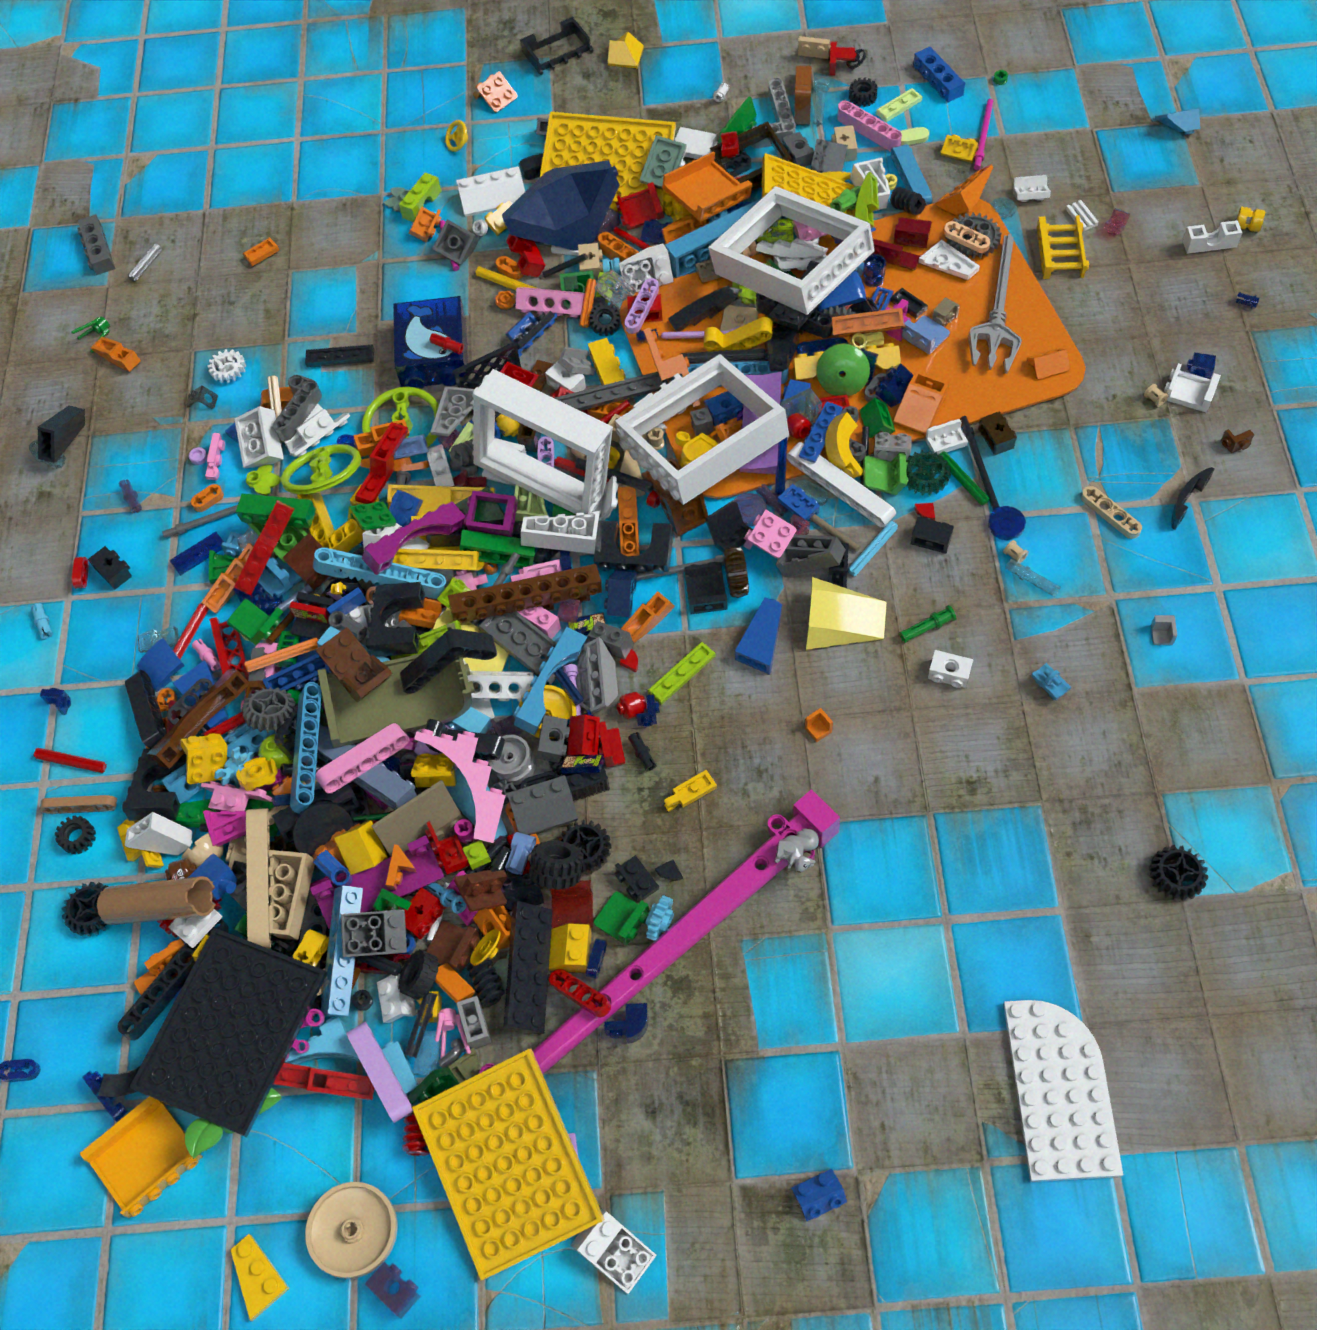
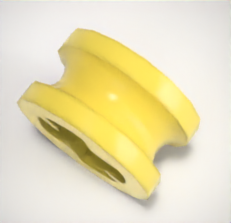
M893 174L885 175L889 189L894 190L897 186V177Z

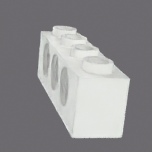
M470 671V675L467 676L468 681L477 682L481 686L478 690H474L475 693H471L472 698H479L481 701H489L490 698H498L499 701H509L510 699L520 701L525 692L532 688L530 684L534 678V672ZM497 683L500 688L498 690H491L489 685ZM516 683L519 685V689L512 691L509 689V685Z

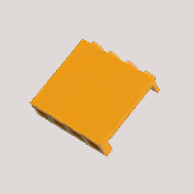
M147 1097L79 1153L85 1161L90 1163L122 1209L120 1213L128 1218L140 1214L147 1203L160 1197L162 1191L167 1186L175 1184L186 1170L194 1168L198 1164V1160L203 1157L201 1153L194 1159L191 1157L185 1144L184 1130L165 1104L152 1097Z

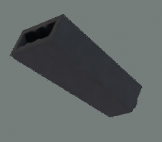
M789 327L772 328V338L765 342L770 371L788 370L799 345V330Z
M68 405L37 427L38 459L52 463L57 462L85 426V409Z

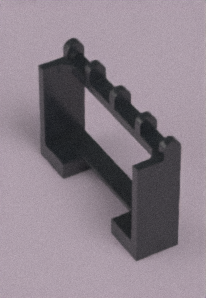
M574 17L560 22L561 32L536 42L534 34L520 39L522 53L539 75H542L543 70L548 68L555 69V65L559 63H569L568 60L575 56L581 58L582 53L587 51L590 53L594 52L590 44V37ZM574 33L583 43V46L542 64L539 63V59L533 52Z

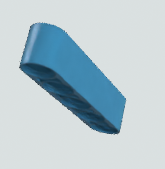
M905 144L891 148L892 160L905 188L920 193L922 198L925 199L926 205L932 204L931 191L909 145Z

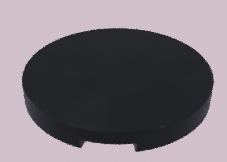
M329 801L316 802V804L308 807L303 812L301 811L296 817L292 827L294 845L300 853H307L313 858L312 855L316 849L330 841L336 832L342 829L348 831L351 827H354L352 818L337 803Z

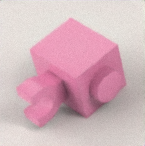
M458 570L453 575L456 579L462 580L471 590H476V585L488 583L486 574L473 577L471 570Z

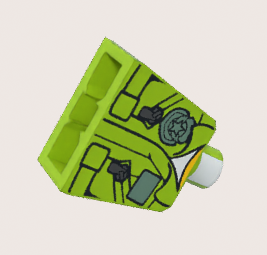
M790 218L776 220L757 238V242L763 240L774 244L781 239L792 243L793 220Z

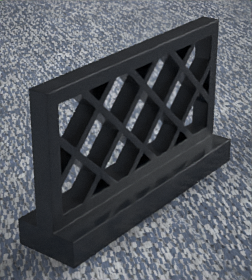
M512 342L453 370L456 387L475 389L482 384L484 377L489 375L493 369L500 372L506 362L521 367L516 343ZM512 350L509 355H505L508 351ZM497 357L494 363L490 362L493 358ZM502 359H506L503 364H499ZM481 365L478 370L475 369L476 366ZM487 366H490L487 372L484 371ZM466 372L463 377L458 376L459 374ZM472 373L475 374L472 379H469Z

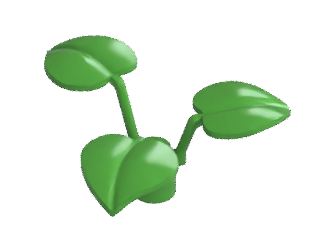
M271 1088L259 1114L273 1107L282 1099L281 1095L273 1088ZM199 1118L188 1126L185 1133V1144L189 1154L194 1159L200 1153L218 1143L223 1135V1130L228 1134L235 1132Z

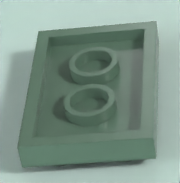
M656 135L641 174L640 183L647 185L653 182L656 188L662 189L663 176L680 167L687 148L686 144Z

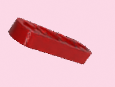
M557 969L549 976V982L556 991L594 1016L604 1017L610 1012L611 1004L604 995L565 970ZM577 985L574 991L568 992L570 987ZM586 994H591L589 999L582 1001Z

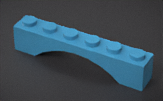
M566 627L563 633L559 632L555 640L557 645L550 648L547 657H549L548 661L542 662L539 668L540 675L533 678L530 684L532 687L531 691L525 692L522 698V702H524L522 707L518 706L513 714V717H515L514 726L535 736L546 713L543 697L546 682L559 668L577 660L587 636Z

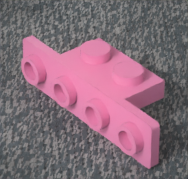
M210 781L209 784L201 783L200 786L213 792L208 806L212 810L245 811L249 798L272 802V797L266 795V791L255 788V791H246L242 786L239 789L231 784L221 786L222 784Z

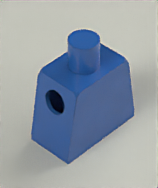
M214 853L189 876L208 877L215 886L212 890L213 900L220 899L225 893L231 894L236 889V876L230 867Z

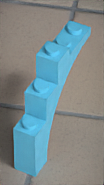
M339 1017L326 1020L324 1025L319 1027L322 1035H316L307 1040L310 1045L308 1052L298 1053L295 1048L291 1047L289 1058L285 1061L286 1063L300 1065L307 1061L321 1058H344L361 1063L346 1035L347 1029ZM399 1042L387 1043L382 1047V1052L408 1097L419 1083ZM306 1045L299 1046V1049L303 1051Z

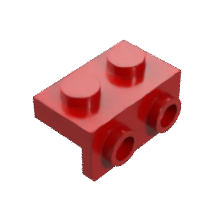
M600 722L599 742L602 743V747L599 748V753L602 755L601 759H605L606 768L625 764L619 728L607 730L606 722Z

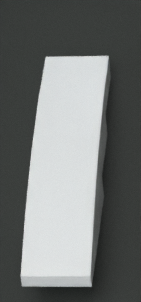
M798 238L793 240L792 243L779 239L772 244L762 240L756 247V251L793 258L823 256L828 248Z

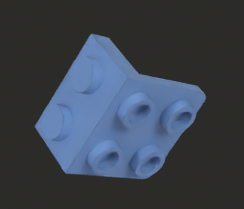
M922 316L916 323L910 320L905 322L902 338L930 355L950 335V331L929 317Z

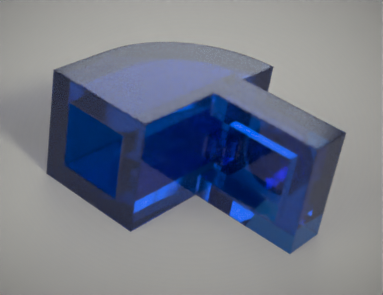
M647 1003L626 1004V1021H604L606 1036L617 1039L622 1038V1035H626L627 1043H634L641 1039L649 1025Z

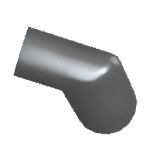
M461 1039L452 1041L451 1047L453 1049L438 1060L442 1068L450 1066L465 1051Z

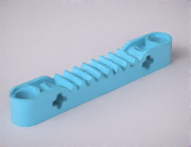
M319 548L314 553L313 568L320 574L338 578H347L349 576L350 579L356 577L358 581L364 579L365 582H368L370 580L372 584L379 582L380 585L421 582L425 597L437 599L445 588L446 579L440 573L392 563L390 568L375 575L360 555L329 548Z

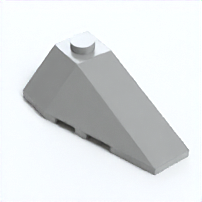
M445 386L431 429V435L449 436L472 409L474 404L472 394L475 389Z

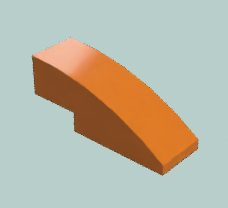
M101 337L90 347L107 361L129 372L141 361L133 350L124 348L120 342Z
M405 419L393 422L407 427ZM390 423L370 427V432L353 435L354 445L361 457L370 455Z
M657 591L646 605L643 603L621 630L630 632L633 643H635L661 622L675 606Z

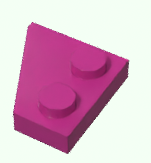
M203 811L213 846L219 847L246 835L245 811Z

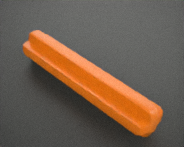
M588 279L579 322L582 328L589 327V315L591 314L597 284L594 279Z

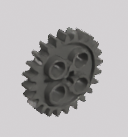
M972 212L971 216L965 213V217L959 215L958 219H953V221L973 230L977 226L976 231L990 239L989 250L985 253H979L946 237L947 244H950L960 253L966 254V257L972 255V258L975 259V256L978 255L979 258H982V254L988 256L989 252L993 253L994 249L998 248L1001 232L1000 227H997V222L992 223L993 218L987 220V215L981 217V213H979L978 216H975L974 212ZM965 234L962 236L965 240H970L972 238L969 234Z

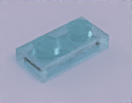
M425 1031L417 1058H415L414 1075L427 1076L432 1070L437 1069L442 1033L439 1041L436 1042V1031Z

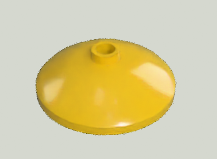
M545 685L543 692L545 715L568 719L566 727H569L570 717L576 716L575 704L564 690L556 686ZM522 698L519 702V707H522L524 703L522 702ZM541 725L537 730L535 737L539 738Z

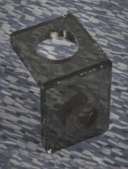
M201 385L189 393L186 407H190L199 401L210 409H214L218 395ZM205 394H209L212 397L211 403L205 400Z

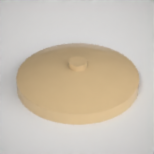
M362 1182L340 1184L323 1194L309 1214L305 1232L308 1252L319 1268L335 1277L351 1279L367 1275L377 1269L392 1251L397 1236V1217L390 1200L374 1186Z

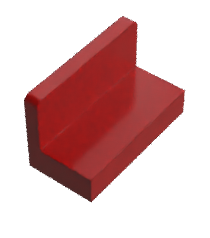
M585 714L571 716L567 754L570 756L585 755L596 757L591 755H598L600 717Z

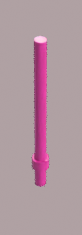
M993 99L987 100L978 149L974 156L975 170L981 168V162L984 160V147L994 102Z

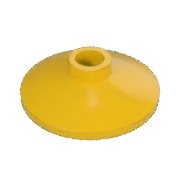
M498 929L491 930L477 944L470 958L471 964L478 965L487 958L492 959L497 954L498 948L496 947L501 935Z

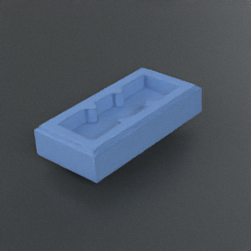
M424 434L403 439L394 454V460L429 452Z

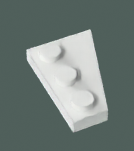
M943 240L939 241L919 258V263L966 280L975 275L980 268L978 264Z

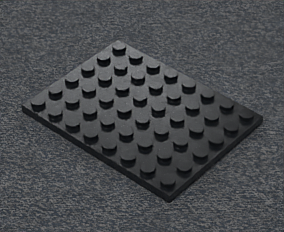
M213 928L129 1088L247 1137L328 973L315 966Z

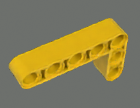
M320 492L297 494L298 499L312 501L316 511L309 530L311 535L324 548L349 552L363 541V533L366 530H362L354 519L348 520L337 530H334Z

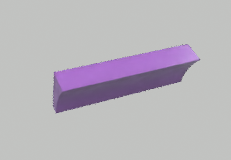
M782 371L764 375H745L780 405ZM744 404L742 429L759 418ZM778 443L740 467V472L776 474Z

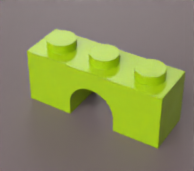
M424 173L399 203L403 219L414 222L421 206L423 207L425 199L434 202L442 192L438 177L428 173Z

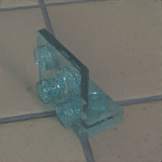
M811 388L800 391L797 395L786 398L780 403V406L785 409L786 418L794 413H800L803 416L805 415L812 424L816 423L822 410V402Z

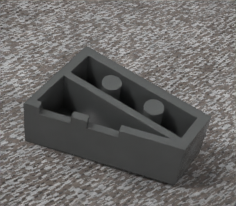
M794 534L785 551L778 558L776 566L784 577L838 566L846 549L835 536Z

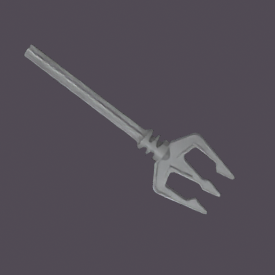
M1012 234L1004 235L994 309L989 313L988 323L972 327L968 334L973 367H975L980 356L976 349L977 339L988 341L989 356L987 362L989 370L992 369L996 361L995 353L998 345L1003 343L1011 347L1010 356L1003 363L1005 374L1008 373L1022 342V339L1016 333L1005 326L1007 314L1004 311L1014 240V237H1011Z

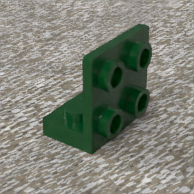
M449 1067L432 1070L407 1098L411 1105L422 1103L460 1083Z

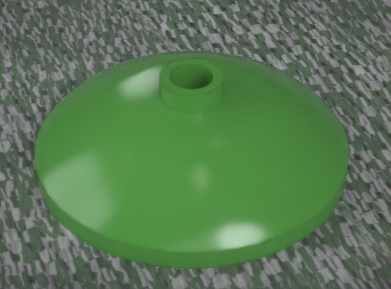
M851 344L833 345L825 350L819 358L816 369L817 378L820 385L828 393L835 396H851L859 392L866 385L870 374L869 361L863 351ZM844 371L846 375L841 376L839 372Z

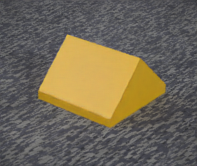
M372 820L334 837L339 852L351 875L375 867L388 857L380 839L372 828Z

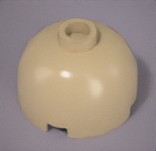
M207 833L194 842L195 846L192 849L188 848L181 858L189 859L191 864L195 863L198 868L212 853L221 858L224 848L223 845L219 847L213 846L210 834Z

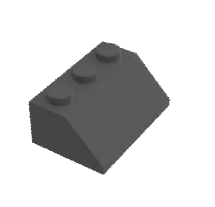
M565 775L507 793L519 833L532 835L578 820Z

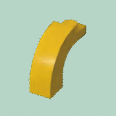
M845 412L836 416L829 424L825 437V448L830 463L850 477L856 478L863 474V469L851 454L849 439L858 425L849 413Z

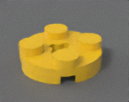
M265 757L247 761L243 764L244 768L241 771L238 769L236 772L239 784L246 791H252L265 784L270 785L274 783L278 772L275 761L271 758V761L266 760Z

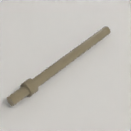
M776 486L771 489V492L777 497L783 493ZM816 514L810 518L811 521L832 536L837 537L842 543H849V548L855 552L860 549L857 543Z

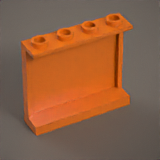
M714 151L663 176L662 189L700 222L749 198L751 195L752 183L748 180L740 183L714 161Z

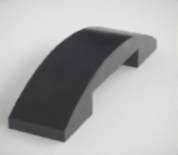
M1210 467L1199 472L1184 486L1173 510L1172 529L1176 530L1185 517L1188 506L1184 504L1194 489L1203 491L1211 479L1215 468Z

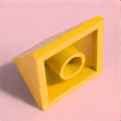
M626 32L617 41L610 40L608 66L638 68L644 45L629 32Z

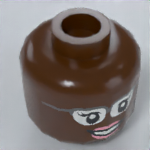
M187 858L172 862L168 865V869L165 870L167 880L188 878L197 867L195 863L191 864Z

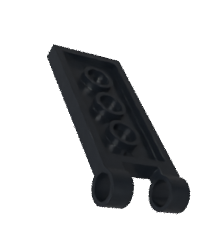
M810 261L806 272L801 276L800 280L805 278L819 262ZM779 302L768 315V318L773 323L799 330L821 302L808 315Z

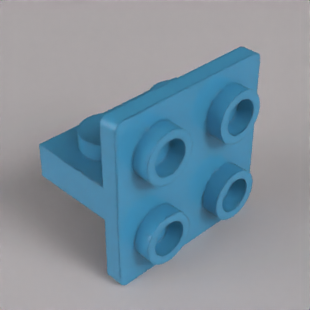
M272 557L267 562L258 583L276 600L300 582L302 578L287 563H283L279 557L276 559Z

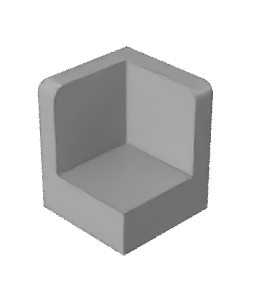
M1175 615L1154 616L1151 623L1154 645L1174 644L1177 638Z

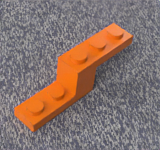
M651 328L643 330L661 382L673 378L677 373L682 375V378L689 374L688 367H690L687 357H683V354L662 361L661 358H664L661 347L657 348L655 341H658L655 330L651 331ZM702 397L692 403L693 408L701 405Z

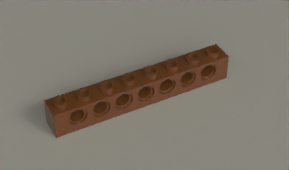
M596 564L448 595V601L453 621L457 620L463 624L473 620L602 593V581Z

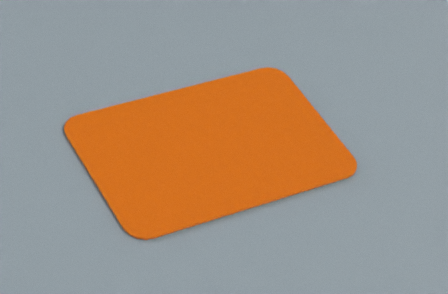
M979 198L977 204L972 207L973 210L968 215L971 216L972 212H974L975 216H978L979 213H981V217L987 215V220L993 218L992 223L997 222V227H1000V244H998L997 249H994L993 253L989 252L988 256L982 254V258H979L976 255L975 259H973L972 255H969L968 258L978 264L980 268L968 280L918 263L916 270L870 257L863 261L865 270L860 277L867 297L872 299L877 286L892 290L893 295L901 288H904L928 305L927 310L917 319L908 313L905 315L913 323H916L922 316L932 319L934 309L945 297L959 304L960 307L958 317L954 318L951 323L948 322L945 326L950 331V335L930 355L904 338L898 341L889 336L885 331H881L884 336V344L894 343V346H899L901 367L880 370L869 364L870 374L866 385L856 394L848 396L850 406L856 407L859 414V419L856 422L858 426L852 432L851 439L862 444V427H864L860 409L868 403L864 398L865 389L874 377L881 373L888 375L890 378L889 388L880 400L887 404L892 422L916 370L950 382L948 395L931 427L960 419L962 416H967L969 424L980 421V418L998 411L1001 414H1005L1064 396L1076 390L1082 383L1086 369L1083 358L1014 240L1004 311L1007 314L1005 326L1016 333L1022 339V342L1007 374H1005L1003 363L1006 358H1009L1011 347L1003 343L998 345L995 353L996 361L992 369L989 370L987 362L989 356L988 341L977 339L976 349L980 356L975 367L972 366L968 334L972 327L988 323L989 313L994 309L1004 235L1008 236L1010 234L998 212L990 203ZM933 203L926 205L919 215L902 212L874 220L876 230L872 232V238L894 244L895 227L898 224L899 217L932 221L927 248L899 245L903 247L905 252L922 256L939 241L943 240L947 243L944 234L945 225L953 221L954 218L958 219L959 215H954ZM829 234L819 237L818 241L819 246L828 248L825 253L826 256L841 244H835L834 239ZM762 253L749 257L761 263H767ZM791 268L790 270L799 279L806 272V270H798L797 268ZM694 272L674 278L672 283L659 286L658 294H661L663 321L644 322L639 332L634 334L628 333L625 329V319L628 315L627 298L623 301L620 308L621 324L642 375L657 372L643 332L644 329L651 328V331L655 330L658 341H655L657 348L661 347L664 358H661L662 361L678 356L681 353L708 352L703 345L704 338L662 339L661 334L663 332H676L668 320L669 317L711 292L726 286L732 287V281L720 277L702 283L698 273ZM639 292L632 293L629 296H637ZM882 292L879 293L875 305H877ZM886 293L885 298H884V300H883V302H882V304H881V306H880V308H879V311L881 310V308H882V306H883V304H884V302H885V300H886V297H887V295H888L887 293ZM890 301L888 307L893 309L895 304ZM724 309L710 319L707 316L695 326L691 323L680 332L704 331L708 327H715L720 330ZM759 313L758 319L761 318V317H768V316H767V315H764V314H762V313ZM804 331L803 335L799 333V345L792 359L797 358V354L807 353V356H814L815 352L825 351L833 345L848 344L854 335L843 337L830 335L827 338H821ZM765 342L750 349H765ZM1058 348L1067 349L1070 365L1069 371L1041 379L1036 378L1034 365L1028 364L1027 357ZM793 361L789 365L788 381L781 384L780 400L784 399L783 391L785 386H788L790 379L794 380ZM817 374L812 379L797 380L811 383V393L806 408L796 412L806 417L810 421L811 427L819 417H815L812 399L835 396L828 393L820 385ZM717 387L704 395L702 401H700L701 405L693 408L692 404H690L682 414H677L668 421L662 422L667 426L665 433L679 465L683 448L676 444V434L683 431L690 435L691 440L695 438L696 435L691 426L690 412L705 408V400L728 391L724 387ZM893 422L895 432L891 435L907 434L911 436V442L926 438V434ZM710 434L707 435L717 443H721L718 435L711 437ZM789 434L784 464H777L776 474L740 472L739 468L702 492L703 496L714 499L728 498L805 475L804 472L792 465L786 458V455L798 442L804 443L805 438L795 439ZM875 436L869 438L868 455L874 454ZM824 446L820 455L829 461Z

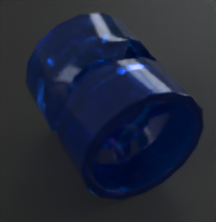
M873 254L864 260L863 282L867 286L877 287L883 284L886 269L884 257Z

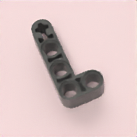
M293 375L288 379V385L294 396L273 423V427L280 440H290L297 432L296 428L304 423L321 400L322 393L316 381L301 375Z

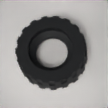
M421 949L412 953L400 974L398 982L399 992L415 1000L423 998L429 992L436 979L439 966L437 956Z

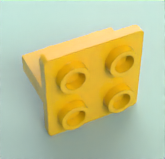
M429 753L417 755L411 771V777H415L416 787H431L441 780L445 787L456 786L455 763L444 753L440 755H431Z

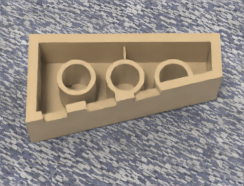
M268 850V857L270 858L269 896L271 904L269 906V933L280 939L298 940L315 859L307 853Z

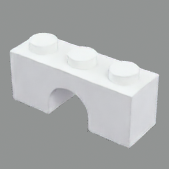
M1238 220L1221 222L1219 228L1212 233H1207L1204 225L1188 226L1183 238V244L1187 254L1236 248L1242 231Z

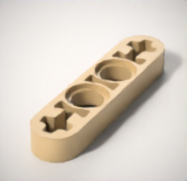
M1087 486L1084 488L1081 499L1087 506L1127 538L1135 539L1140 535L1142 525L1139 521L1096 487ZM1107 504L1109 509H1101L1099 505ZM1120 515L1123 517V520L1117 521L1113 516Z

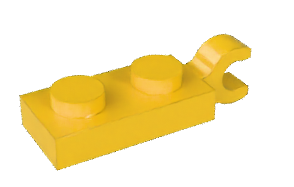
M705 770L673 788L674 795L664 800V806L668 812L676 808L679 803L684 808L717 789V784L708 771Z

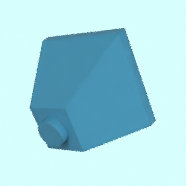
M1199 108L1155 116V120L1177 132H1184V135L1195 133V129H1200Z

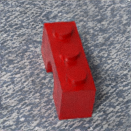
M509 234L506 242L511 252L521 255L517 261L521 274L539 277L546 265L535 242Z

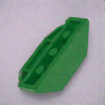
M748 96L722 128L718 144L722 143V133L736 131L737 135L757 125L755 121L757 114L751 97Z

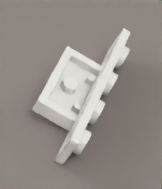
M325 409L316 413L296 428L304 443L291 451L290 455L300 457L307 452L305 449L309 446L314 447L320 442L319 439L324 435L327 437L334 432L333 429L335 427H341L348 422L347 419L350 417L349 413H343L334 421Z

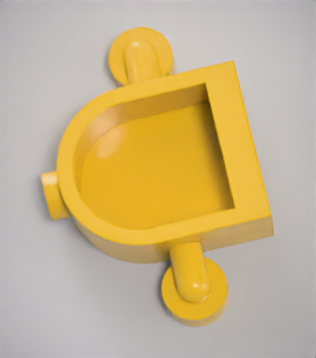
M678 432L675 442L683 448L680 466L683 468L719 443L704 433L691 440L688 433Z

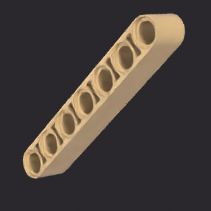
M268 808L246 810L247 940L269 949L271 948V934L269 933V906L271 905L269 896L270 858L268 857V850H270Z

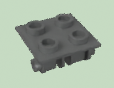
M817 139L810 169L819 173L842 172L848 145Z

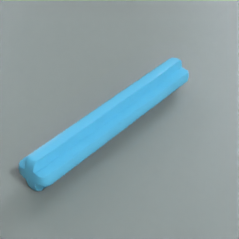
M890 521L850 565L848 568L849 574L856 576L897 530V523Z

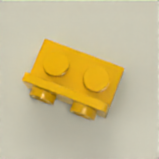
M955 134L947 135L941 150V156L972 163L975 152L978 149V142L971 138H960V136Z

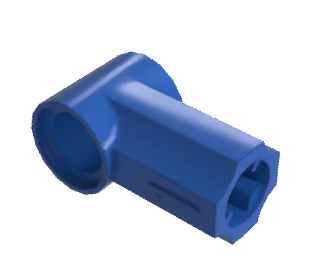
M327 850L321 852L316 857L313 863L337 887L351 885L353 880L351 873ZM341 873H346L347 879L341 883L337 882V876Z

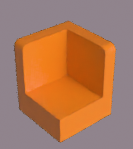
M819 708L805 718V730L816 743L832 733L833 721L822 708Z

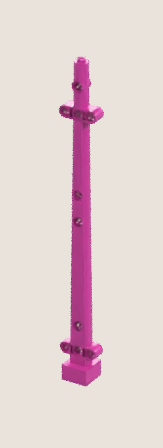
M812 789L793 805V818L790 821H787L781 815H772L768 819V833L771 838L598 991L611 1004V1010L606 1016L596 1017L581 1007L533 1050L542 1074L547 1072L788 865V860L781 859L779 863H775L779 840L791 835L797 836V832L802 831V829H812L817 833L819 838L818 845L822 848L839 833L840 816ZM775 824H780L782 826L780 829L772 828V826ZM815 850L804 851L810 854L808 858L815 859ZM762 864L765 865L766 868L764 870H758L756 869V866ZM634 973L641 974L638 980H632L631 976ZM491 1063L483 1065L479 1074L495 1065Z

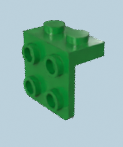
M384 502L349 506L348 520H356L362 530L396 525L395 518Z
M244 599L229 617L227 624L257 646L262 638L266 640L273 632L270 628L273 627L275 629L281 622L279 617L283 611L277 607L269 616L249 600Z
M614 892L594 920V925L627 946L637 936L640 926L646 923L650 913L649 905L642 900L637 904L620 892Z

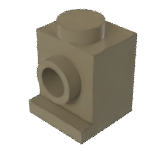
M945 297L934 309L932 320L945 327L948 322L951 323L954 318L958 317L960 305Z

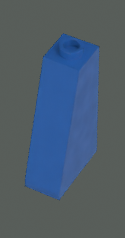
M764 598L735 650L736 661L770 675L782 616L781 603L775 599Z
M204 660L173 682V684L183 696L202 678L210 680L212 685L216 683L212 670ZM200 683V689L197 692L193 689L191 692L197 694L200 699L201 696L199 694L203 690L208 691L207 683L204 685ZM192 696L185 698L191 706L196 703L195 698ZM224 706L206 723L210 729L230 719L226 707Z

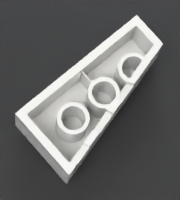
M600 511L584 515L583 512L576 513L575 516L558 514L556 517H548V515L523 517L521 545L594 554Z

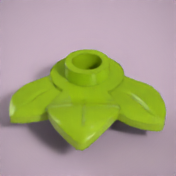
M263 465L257 471H251L247 474L246 483L249 487L254 488L258 494L268 495L271 493V488L281 482V477L271 473L272 465Z

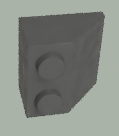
M447 219L432 249L462 264L474 252L480 237Z

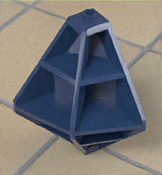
M608 160L558 167L545 172L502 214L503 221L510 235L573 251L578 250V245L593 243L620 186L616 178L619 175L616 167H611Z

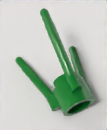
M101 316L71 331L74 334L92 326L77 338L81 339L94 330L98 334L102 333L99 337L100 339L110 332L108 330L110 324Z

